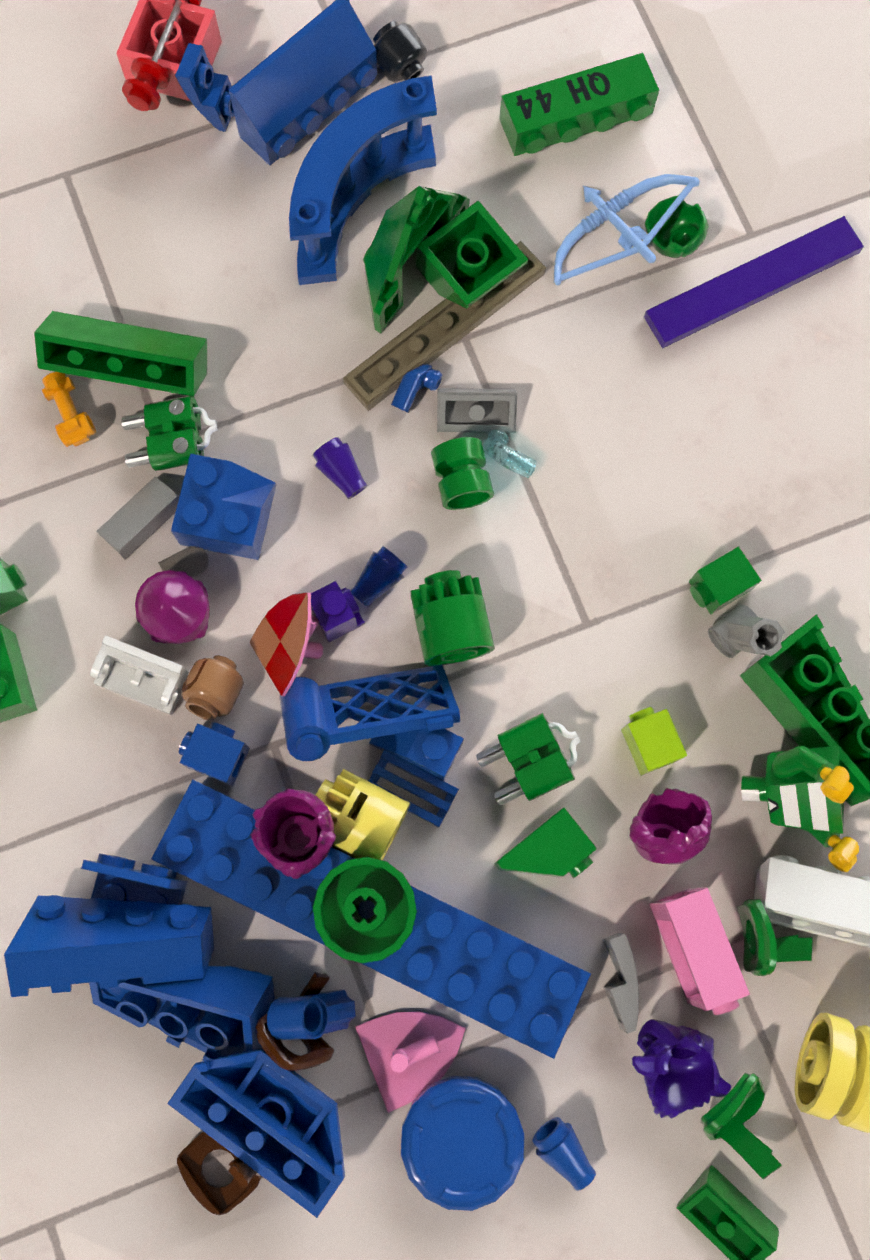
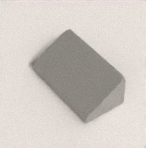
M437 389V432L516 433L517 392L515 389Z
M155 476L96 532L126 560L175 514L179 496Z

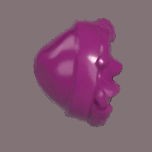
M167 570L155 573L140 586L135 600L136 620L150 634L152 641L181 644L205 636L210 617V605L207 589L202 581L193 579L184 571Z
M666 788L661 795L651 793L648 799L641 805L637 816L632 820L629 834L630 839L634 843L637 852L648 861L668 865L687 862L700 853L709 842L712 829L710 805L702 797L694 793L689 794L685 791H680L676 788L672 790Z
M286 789L273 795L262 808L256 809L252 814L256 821V829L253 830L251 839L256 849L275 869L280 870L285 876L292 877L293 879L301 878L304 874H308L312 869L320 865L327 857L336 840L334 823L328 807L320 798L310 792Z

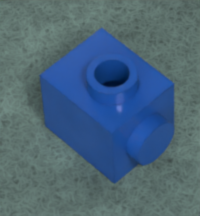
M212 721L208 728L197 723L194 732L188 731L181 742L179 754L182 755L179 763L233 787L250 747L244 742L234 739L233 736L236 731Z

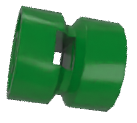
M474 437L451 439L432 449L431 457L435 474L439 478H443L438 483L442 505L445 509L461 510L472 508L493 498L494 492L489 472L482 469L486 465V458L480 439Z

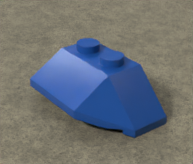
M263 1048L195 1063L167 1103L316 1218L345 1178L337 1102L297 1072L279 1067Z

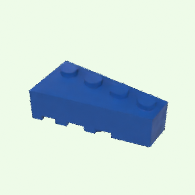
M38 895L4 953L11 997L28 996L29 988L50 986L52 993L71 992L72 984L99 982L100 989L118 987V984L133 978H141L143 984L204 979L214 951L211 907L192 906L189 904L174 905L148 903L145 901L130 902L105 900L102 898L85 899L61 897L58 895Z

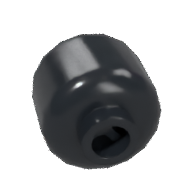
M391 21L375 34L373 42L376 48L377 64L389 81L417 78L424 71L422 64L427 57V49L410 24H398L397 21Z

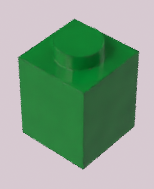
M738 546L699 569L689 580V583L691 584V594L696 603L702 608L706 607L710 615L752 591L762 580Z

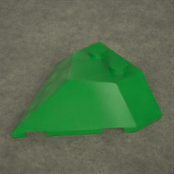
M418 186L386 210L374 240L363 258L373 323L377 332L381 334L403 306L402 266L426 235L431 236L469 208V198L461 194Z

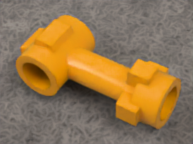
M49 373L42 379L45 387L42 389V392L48 401L55 400L62 416L63 422L55 425L56 432L66 447L72 444L77 447L89 441V436L96 433V428L85 411L78 414L69 394L70 391L75 389L72 379L66 377L65 373Z

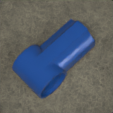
M342 989L298 997H279L269 1007L267 1013L268 1030L277 1040L318 1039L323 1034L348 1029L350 1021L356 1017L355 1001L350 999L346 991Z

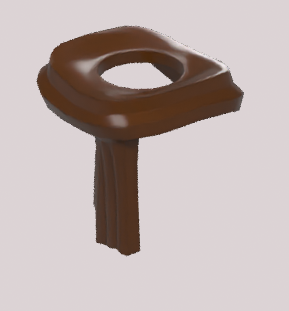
M314 972L300 996L320 993L330 977L325 973ZM267 1014L262 1016L257 1022L258 1042L268 1056L282 1069L297 1071L317 1067L322 1063L330 1061L333 1056L334 1049L322 1037L318 1039H300L306 1046L308 1053L301 1056L294 1054L283 1045L281 1040H277L271 1035L267 1025Z
M203 1131L181 1151L177 1157V1165L185 1184L196 1200L212 1214L224 1215L232 1211L257 1188L261 1175L228 1151L234 1157V1160L229 1163L230 1168L228 1170L234 1179L231 1183L221 1187L213 1186L207 1182L202 1171L205 1157L214 1150H228Z

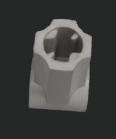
M743 604L737 606L708 629V635L712 643L728 658H733L741 651L772 656L782 648L781 639L785 633L777 620L759 618L750 608Z

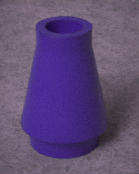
M339 437L326 442L313 453L312 456L317 461L315 467L345 494L347 499L353 498L368 486L360 473L348 443L343 444Z

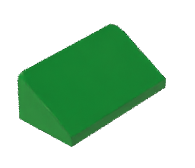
M712 1165L702 1173L677 1204L676 1208L730 1260H765L777 1250L779 1236L777 1226Z

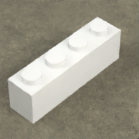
M784 855L770 857L757 868L754 899L762 901L771 923L870 947V876L854 878L841 875V871L834 867L817 866L813 868L801 865L797 859Z

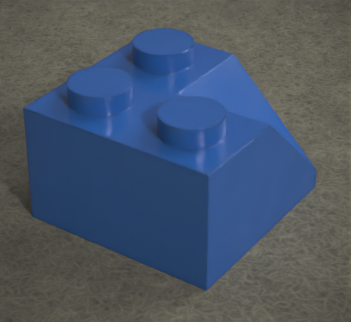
M190 454L171 532L182 546L259 560L276 483L231 461Z

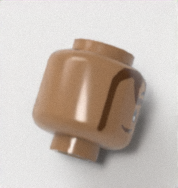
M220 655L197 660L181 689V695L186 701V709L206 720H215L216 717L228 715L244 685L242 676L236 670V664L229 658Z

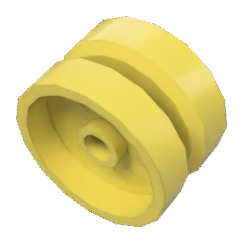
M819 1013L812 1021L799 1052L795 1073V1098L801 1112L828 1120L835 1115L840 1125L870 1133L869 1026H858L854 1030L853 1025L848 1019L829 1013Z

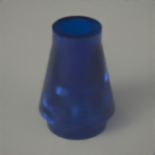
M382 546L377 553L372 552L351 593L369 608L377 598L404 578L402 573L408 566L386 547Z

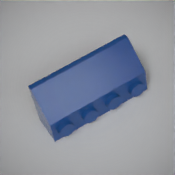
M335 0L229 89L239 137L270 166L279 158L286 157L293 150L295 144L307 134L317 131L322 121L334 111L341 110L347 104L349 98L361 88L368 87L374 81L376 75H378L376 48L349 0Z

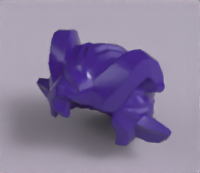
M650 1019L642 1026L638 1035L637 1045L643 1051L644 1056H633L632 1065L638 1073L644 1075L647 1093L652 1101V1106L655 1107L653 1112L656 1115L660 1114L661 1118L669 1116L672 1119L686 1110L703 1107L704 1102L707 1104L710 1102L711 1096L723 1097L729 1093L731 1085L720 1076L716 1062L713 1059L714 1039L711 1036L690 1027H676L665 1021Z

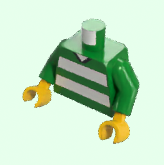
M797 746L788 751L772 752L767 756L766 776H742V800L767 802L771 823L777 826L799 828L807 831L825 848L831 846L833 849L828 854V859L836 869L842 872H848L857 862L856 855L859 853L858 842L850 837H843L842 839L839 837L840 834H843L844 802L854 790L852 783L848 782L850 779L848 771L841 767L839 746L810 749L806 746Z

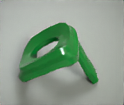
M747 899L744 904L737 907L744 936L743 966L745 971L751 972L756 976H766L774 972L776 962L812 961L813 937L799 938L798 935L775 938L767 912L762 901L759 899Z
M744 1073L734 1088L717 1105L702 1116L701 1124L704 1126L703 1131L710 1140L723 1139L764 1180L782 1165L772 1155L773 1150L743 1125L758 1112L765 1097L761 1079L755 1073Z

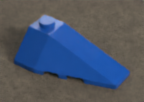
M208 966L204 979L143 984L141 978H133L118 984V987L100 989L99 982L89 983L93 1004L137 1027H144L148 1023L160 1029L164 1034L168 1035L166 1042L178 1048L182 1042L205 1053L203 1061L262 1048L257 1039L256 1025L258 1020L268 1013L271 1003L275 1000L272 976L234 966Z

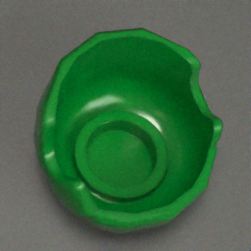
M678 196L658 202L648 212L644 224L647 234L650 233ZM684 200L681 202L650 242L658 253L671 258L687 257L704 243L709 224L700 205L696 203L692 206Z

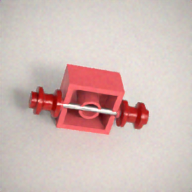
M202 0L138 1L116 53L126 79L122 86V92L127 98V102L133 108L140 111L156 110L161 103L159 93L190 101L175 76L188 43L203 46L211 65H213L222 43L215 10L200 7Z

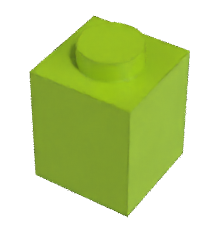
M648 707L629 716L631 723L621 729L641 776L687 757V753L667 709L654 713L653 708Z

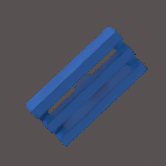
M385 750L368 780L379 786L377 783L381 777L440 808L436 815L413 803L410 804L408 812L438 828L459 791L458 788ZM389 763L446 793L445 799L442 800L385 769L387 764Z

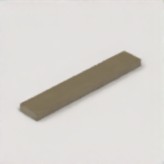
M522 241L516 245L529 259L526 265L467 309L448 299H444L343 377L346 387L368 411L398 389L403 376L407 372L423 364L433 362L545 275L546 267Z

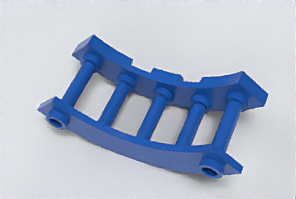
M432 75L408 79L372 92L339 114L312 144L295 179L289 211L290 241L299 240L297 252L299 285L337 281V255L343 228L349 216L352 217L359 206L372 194L371 190L387 178L391 181L406 173L436 166L431 124L422 126V118L437 115ZM407 122V129L381 138V135Z

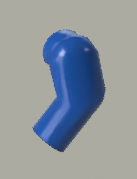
M423 364L407 372L400 382L391 405L408 413L419 390L424 387L431 391L438 389L442 380V373L439 370L432 369V365Z

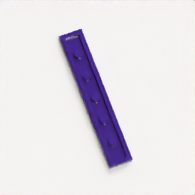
M845 216L646 310L644 319L663 349L859 254L864 245Z

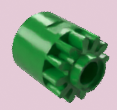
M458 570L442 571L427 576L424 579L425 584L419 585V589L410 591L425 665L436 666L464 662L489 654L495 649L479 577L472 578L471 575L461 577V573Z

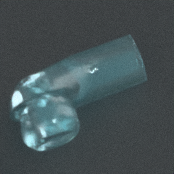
M497 429L491 430L488 433L487 439L483 441L484 452L503 467L525 478H529L535 470L537 461L507 446L509 437L505 432Z

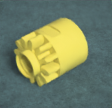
M345 769L337 776L334 783L325 779L315 795L325 803L332 815L334 834L336 835V840L332 847L355 859L370 857L383 860L411 804Z

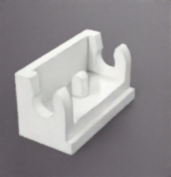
M106 635L90 672V676L95 678V685L170 715L174 712L181 696L182 686L189 674L182 665Z

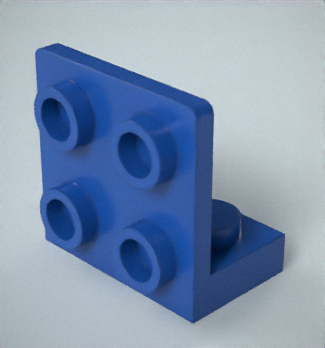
M99 853L97 861L83 860L81 869L98 872L91 899L102 898L115 901L182 904L188 881L176 879L177 872L169 868L142 863L140 871L134 869L135 860Z

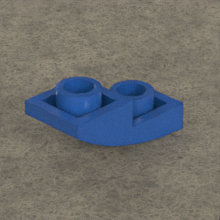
M188 43L175 76L186 96L197 110L216 129L226 132L231 117H234L229 89L232 87L228 75L214 73L203 46Z

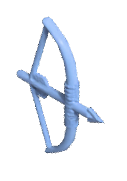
M664 174L645 179L628 189H624L607 202L599 196L601 190L583 186L585 202L589 203L591 201L598 210L590 213L585 219L583 218L581 223L563 240L556 252L554 283L559 286L563 280L636 253H640L648 263H654L656 256L647 245L692 188L699 186V179L685 175ZM670 184L687 185L649 234L640 226L629 228L616 214V212L621 211L620 209H624L629 203L631 204L634 198L651 189ZM607 220L621 233L618 243L625 251L561 274L562 263L571 247L585 233L592 232V230H595L596 227H599L600 224Z

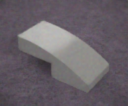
M617 933L603 940L620 981L605 986L604 989L620 1029L628 1034L636 1031L639 1012L638 979L627 936L624 933Z

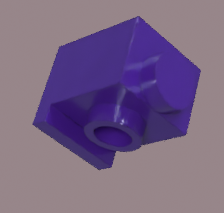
M336 581L311 593V610L318 619L328 642L365 624L351 591L347 588L341 590Z

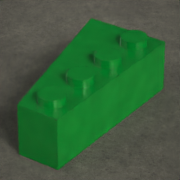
M816 614L781 642L782 648L772 656L764 655L743 672L740 677L799 746H806L809 749L839 746L841 767L848 771L850 775L848 782L854 786V790L845 801L850 806H854L870 799V719L860 702L864 700L856 685L851 686L839 664L842 662V659L835 646H829L821 631L824 626Z

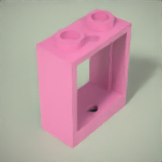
M708 888L687 889L649 903L687 1003L703 1009V1011L712 1010L714 1015L724 1014L740 1006L738 999L746 997L750 993Z

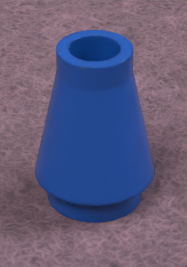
M555 1117L537 1130L532 1139V1142L537 1147L536 1155L570 1182L575 1190L579 1191L587 1187L594 1180L596 1171L590 1165L571 1124L564 1123L561 1118Z

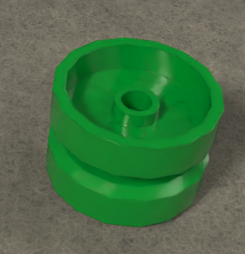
M370 857L347 860L332 869L319 885L313 905L315 928L326 947L342 959L359 963L383 960L399 950L413 930L417 913L414 891L404 874L388 862ZM367 900L375 905L373 909L374 915L368 919L361 917L358 912L359 904Z

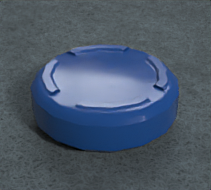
M450 1076L430 1084L412 1101L402 1124L401 1157L409 1180L426 1199L447 1210L473 1211L496 1202L514 1184L524 1160V1131L514 1105L498 1087L478 1077Z

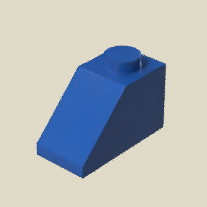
M389 711L383 717L391 719L400 717L402 714ZM425 728L371 738L369 744L382 751L385 750L444 781L463 744L464 738L447 729L428 731Z

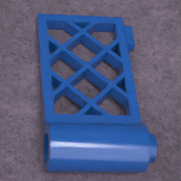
M443 664L320 686L310 678L296 677L286 696H279L287 749L290 755L301 761L320 759L328 752L330 745L425 728L428 731L454 727L453 723L460 722V711ZM437 680V683L430 689L418 685ZM379 690H394L389 696L377 693ZM406 695L418 698L413 705L401 701ZM345 696L353 697L346 704L333 700V698ZM365 702L376 705L371 712L359 709ZM431 703L447 708L436 711L426 710ZM389 711L402 714L400 717L391 719L383 717ZM347 718L359 722L356 725L338 728Z

